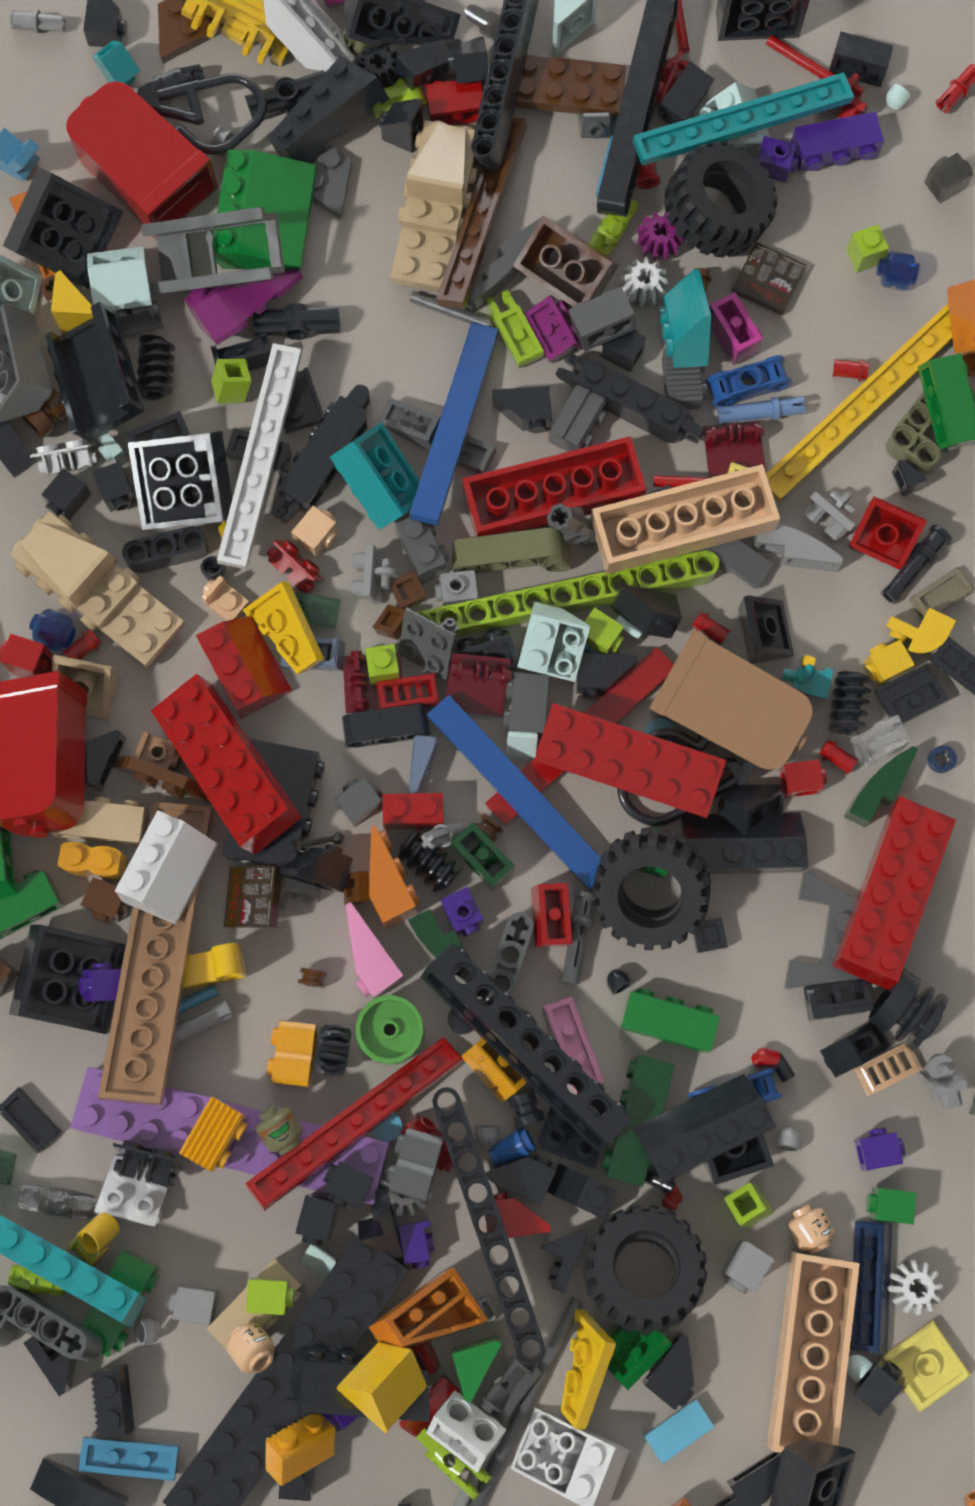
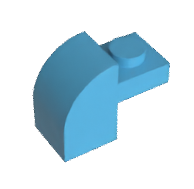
M3 128L0 130V169L18 180H26L41 159L35 154L39 146L31 139L22 143L7 129Z

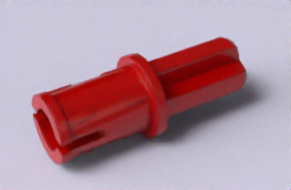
M970 64L957 79H952L950 87L936 100V106L940 111L946 106L943 112L949 113L962 97H967L969 89L975 84V64Z

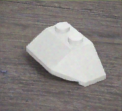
M263 0L266 25L305 68L326 72L340 55L351 62L356 59L344 42L342 30L315 0Z

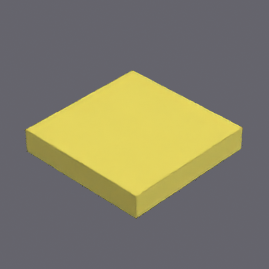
M933 1320L927 1322L881 1356L885 1362L890 1360L902 1370V1376L905 1377L903 1390L919 1412L925 1410L971 1376Z

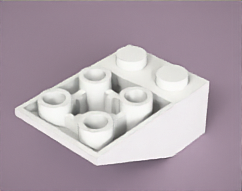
M534 1407L510 1469L580 1506H609L630 1450L587 1429H575L570 1422Z

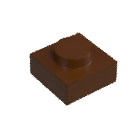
M415 571L390 582L389 587L399 608L406 609L427 600L426 592Z
M388 604L372 628L379 635L399 640L405 609Z
M369 871L349 873L344 889V905L349 902L352 905L369 902Z

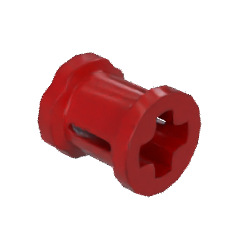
M657 162L644 166L640 163L636 180L637 188L651 189L660 184V176L657 175L656 171Z

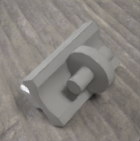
M833 490L828 497L836 502L834 506L816 491L810 497L812 502L808 505L804 515L815 524L818 523L825 513L834 518L824 532L835 541L842 538L848 531L852 533L857 527L840 512L843 508L851 515L856 509L848 502L853 495L850 491L841 496Z
M366 545L364 552L353 554L354 569L358 572L364 571L363 579L351 582V594L357 598L368 599L374 604H383V590L389 588L390 580H395L399 577V571L391 568V559L386 558V553L376 550L375 545Z
M942 1053L931 1056L926 1064L927 1072H919L921 1082L931 1090L934 1100L941 1101V1106L944 1109L963 1105L960 1091L968 1089L966 1079L954 1070L953 1060L949 1056Z

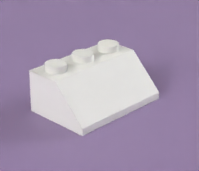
M157 811L115 892L122 902L177 925L218 844L186 822Z

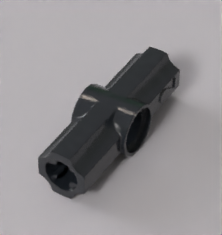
M321 70L297 79L282 77L273 87L264 89L263 92L267 99L265 117L279 112L288 114L291 108L297 105L325 72ZM252 93L246 95L245 99L253 118L258 105L256 97ZM287 94H293L290 97H284Z
M291 303L286 305L284 309H266L261 314H256L255 312L253 313L255 336H260V333L266 332V336L284 335L288 339L303 340L308 338L310 334L340 333L339 307L309 308L302 303Z

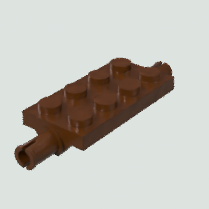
M527 55L515 108L571 114L610 113V118H617L625 89L626 65Z

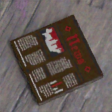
M756 242L731 293L735 292L736 295L779 315H783L807 265Z
M229 867L224 927L277 928L282 874H279L281 867Z

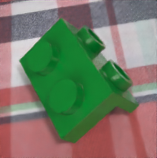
M619 1326L610 1335L615 1341L616 1346L607 1369L627 1390L673 1345L663 1333L654 1331L650 1335H640V1331L632 1330L631 1333L622 1330V1326Z

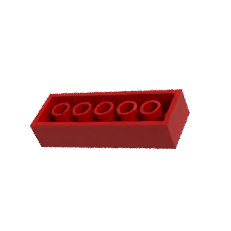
M631 436L462 478V491L475 537L526 531L548 526L547 515L550 513L552 506L559 503L570 508L582 507L584 515L587 516L591 515L594 508L646 494L647 490Z
M196 673L150 710L239 847L255 855L302 818L214 686Z
M556 703L552 704L534 761L705 818L708 817L726 763V759Z
M901 796L893 803L835 955L833 967L887 990H890L899 982L956 819Z

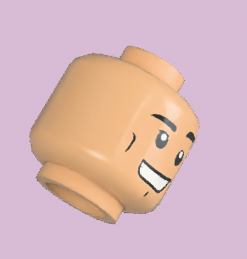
M808 1204L792 1212L795 1218L788 1223V1230L799 1250H808L811 1255L832 1244L830 1239L834 1236L835 1231L822 1208L811 1209Z
M256 1323L242 1324L232 1331L227 1344V1352L240 1371L244 1373H260L268 1368L273 1361L275 1345L260 1325Z

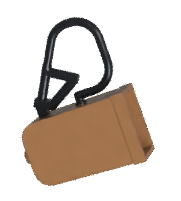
M694 629L649 709L698 734L699 739L696 740L684 732L671 728L658 729L648 734L662 739H673L689 748L702 752L708 743L711 744L713 742L744 759L740 766L736 758H723L726 759L723 770H730L732 775L719 782L714 796L715 799L737 785L741 786L748 782V778L755 766L767 770L777 769L786 763L793 750L800 751L808 738L804 731L810 723L813 714L812 705L809 699L800 691L709 640L707 636ZM617 788L618 799L624 811L642 824L663 826L689 813L675 808L669 813L660 816L645 814L631 803L627 791Z

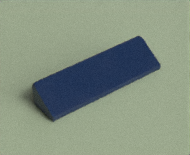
M855 1221L853 1262L860 1263L850 1350L872 1353L887 1352L890 1298L888 1286H890L889 1276L891 1273L892 1224Z

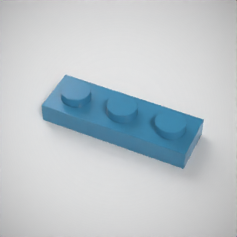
M84 1436L78 1471L174 1481L177 1475L180 1445L111 1438L99 1439L97 1437Z

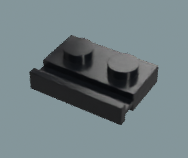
M308 367L297 372L284 423L286 434L311 427L318 422L322 423L325 419Z
M928 663L874 691L875 695L879 697L881 705L894 728L915 719L949 700L935 675H932L929 670Z

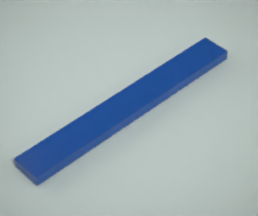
M471 322L409 514L412 520L436 526L439 524L498 337L499 329Z
M448 695L427 714V717L590 891L593 887L595 873L601 859L600 856L452 697Z

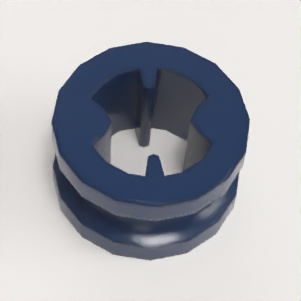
M942 745L930 751L927 762L929 767L936 773H945L955 767L957 756L952 748ZM943 752L947 755L945 758H949V763L941 767L937 764L939 760L936 761L935 756Z

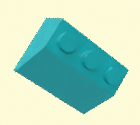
M693 269L664 296V307L659 308V324L662 325L663 341H666V356H671L673 368L708 366L711 313L699 269Z
M382 422L330 456L337 471L341 473L350 486L353 495L358 498L368 517L374 522L378 530L411 510L420 480Z

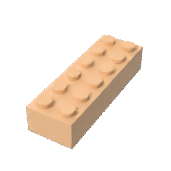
M762 464L592 509L590 522L607 575L773 531L780 521V516Z
M790 1252L766 1445L771 1451L781 1453L785 1446L804 1439L839 1445L860 1263Z

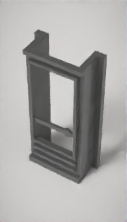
M264 207L141 225L142 236H156L162 282L149 283L151 295L273 279V274L285 273L277 213H265ZM265 223L271 267L217 274L212 230ZM206 231L212 275L194 277L188 234Z

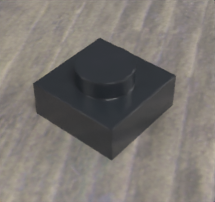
M722 917L700 921V928L693 934L697 954L726 949L728 945Z

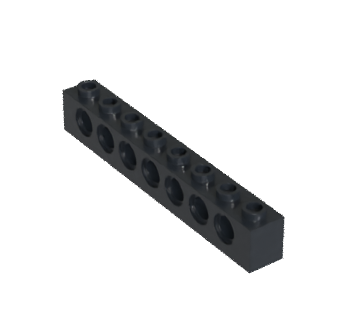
M451 943L424 970L420 977L598 1153L605 1149L632 1120L627 1114L625 1107L604 1092L603 1086L597 1080L591 1079L582 1070L580 1063L576 1059L569 1057L552 1036L546 1035L537 1026L535 1019L531 1015L524 1013L515 1004L511 995L501 991L493 983L491 976L486 971L479 969L470 960L465 950ZM455 975L463 977L466 984L458 982ZM477 997L484 998L488 1006L482 1005ZM499 1019H505L509 1023L510 1028L504 1027ZM522 1040L529 1042L532 1050L525 1048ZM544 1062L550 1063L554 1067L555 1072L549 1071L545 1067ZM567 1084L572 1085L576 1089L577 1095L568 1090ZM590 1106L598 1110L600 1117L592 1114Z

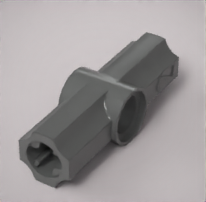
M562 503L552 506L550 513L547 515L548 524L563 534L565 544L578 543L586 548L595 545L596 538L591 522L585 518L582 507L570 508Z

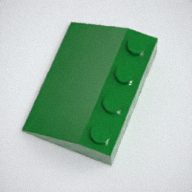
M227 150L217 213L264 207L265 213H277L284 270H302L317 166L256 150ZM265 223L214 230L213 245L215 259L222 269L271 267Z

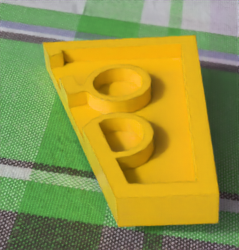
M281 581L243 609L248 617H253L259 624L258 629L264 636L268 635L276 644V650L297 674L307 672L324 660L289 581Z
M575 1309L574 1321L579 1323L576 1339L571 1338L569 1350L573 1352L572 1370H568L565 1376L561 1413L575 1429L586 1430L590 1417L593 1414L600 1388L603 1385L607 1368L614 1354L616 1343L586 1310Z

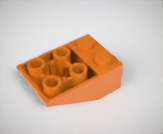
M975 279L947 288L954 354L962 353L963 361L968 367L969 377L975 376Z
M376 825L371 826L369 897L385 930L417 915L416 906L420 905L412 884L406 886L403 881L407 877L399 858L392 859L390 855L393 849L385 830L379 832Z

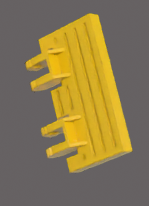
M186 0L182 8L181 15L191 20L193 19L191 28L194 30L201 26L205 15L213 18L207 29V37L211 39L215 36L221 23L224 24L221 36L241 46L248 36L241 52L246 57L251 53L255 41L263 44L257 56V63L261 65L264 64L271 49L274 50L271 62L282 66L289 52V49L266 25L263 0Z

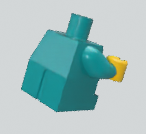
M808 655L803 656L802 667H797L796 671L784 669L782 680L793 682V688L810 696L828 698L834 669L824 668L823 671H817L814 669L815 657Z

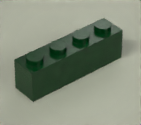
M638 1055L635 1061L630 1060L626 1072V1078L630 1079L627 1091L622 1089L619 1103L625 1107L627 1114L632 1120L614 1139L612 1151L606 1150L601 1167L606 1169L605 1176L643 1187L649 1161L634 1133L633 1127L663 1113L675 1067L674 1064L643 1055Z

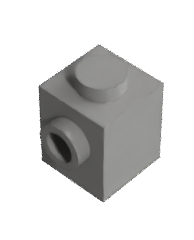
M475 570L440 574V584H435L437 602L442 601L443 606L478 599Z

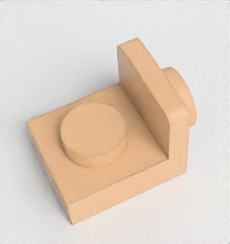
M221 575L216 580H210L202 591L204 604L225 621L238 619L244 612L243 609L250 605V602L228 585Z

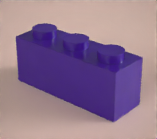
M875 111L795 127L791 143L796 144L794 155L799 156L797 162L798 170L808 169L809 171H815L827 165L835 164L836 166H841L853 160L873 159L879 155L884 138Z

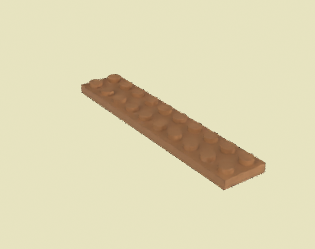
M152 801L148 827L156 812L160 811L186 822L209 837L213 815L212 807ZM201 879L177 925L133 907L98 1094L100 1100L163 1106Z

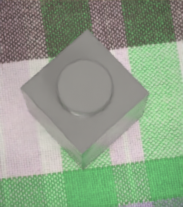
M188 1285L178 1286L177 1292L172 1291L169 1301V1311H173L172 1319L210 1325L214 1321L219 1290Z

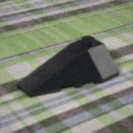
M345 0L344 3L346 37L372 46L384 44L402 45L407 43L425 44L438 40L454 39L461 17L459 13L421 0ZM374 18L378 20L377 23L373 22Z

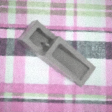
M778 524L775 530L754 535L752 549L757 552L781 554L780 565L838 572L843 563V557L829 546L806 533L785 525Z

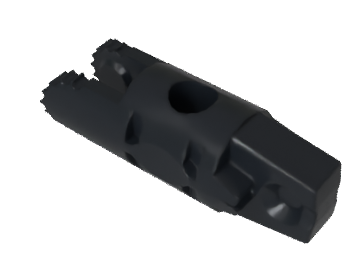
M200 64L181 68L177 67L167 73L153 76L154 81L148 82L143 86L141 85L136 93L140 96L148 87L155 86L156 90L195 80L205 79Z

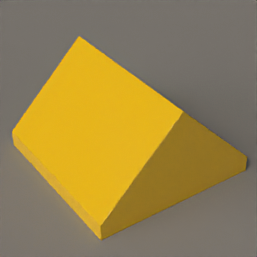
M59 270L55 273L51 313L62 334H65L87 320L92 319L93 314L91 311L92 305Z
M378 1342L336 1389L386 1434L422 1394L427 1385L412 1349Z

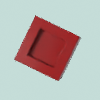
M819 759L786 763L779 769L781 783L785 786L784 798L820 794L824 789V785H827L825 767L821 768Z

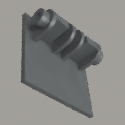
M406 608L398 652H401V656L447 680L451 656L454 652L455 633L458 630L456 621L452 618H446L444 622L438 625Z

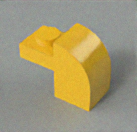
M929 608L919 628L893 616L890 617L886 628L891 630L889 636L897 640L901 639L902 642H905L906 638L912 640L907 649L908 652L924 654L936 650L946 641L956 620Z

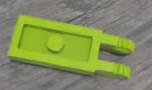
M505 290L501 292L503 303L508 309L507 311L501 313L492 297L485 301L497 329H499L498 331L518 368H521L543 358L544 351L520 306L516 305L510 292Z

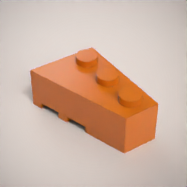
M451 1267L430 1279L371 1324L369 1329L380 1343L409 1348L474 1328L487 1322L488 1319L455 1268Z

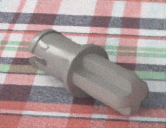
M35 10V12L10 11L9 22L12 29L34 30L36 33H40V30L61 32L66 30V18L64 16L41 14L40 10Z
M453 821L447 825L438 824L433 830L422 834L423 843L421 845L425 849L448 847L465 830V827L460 821Z

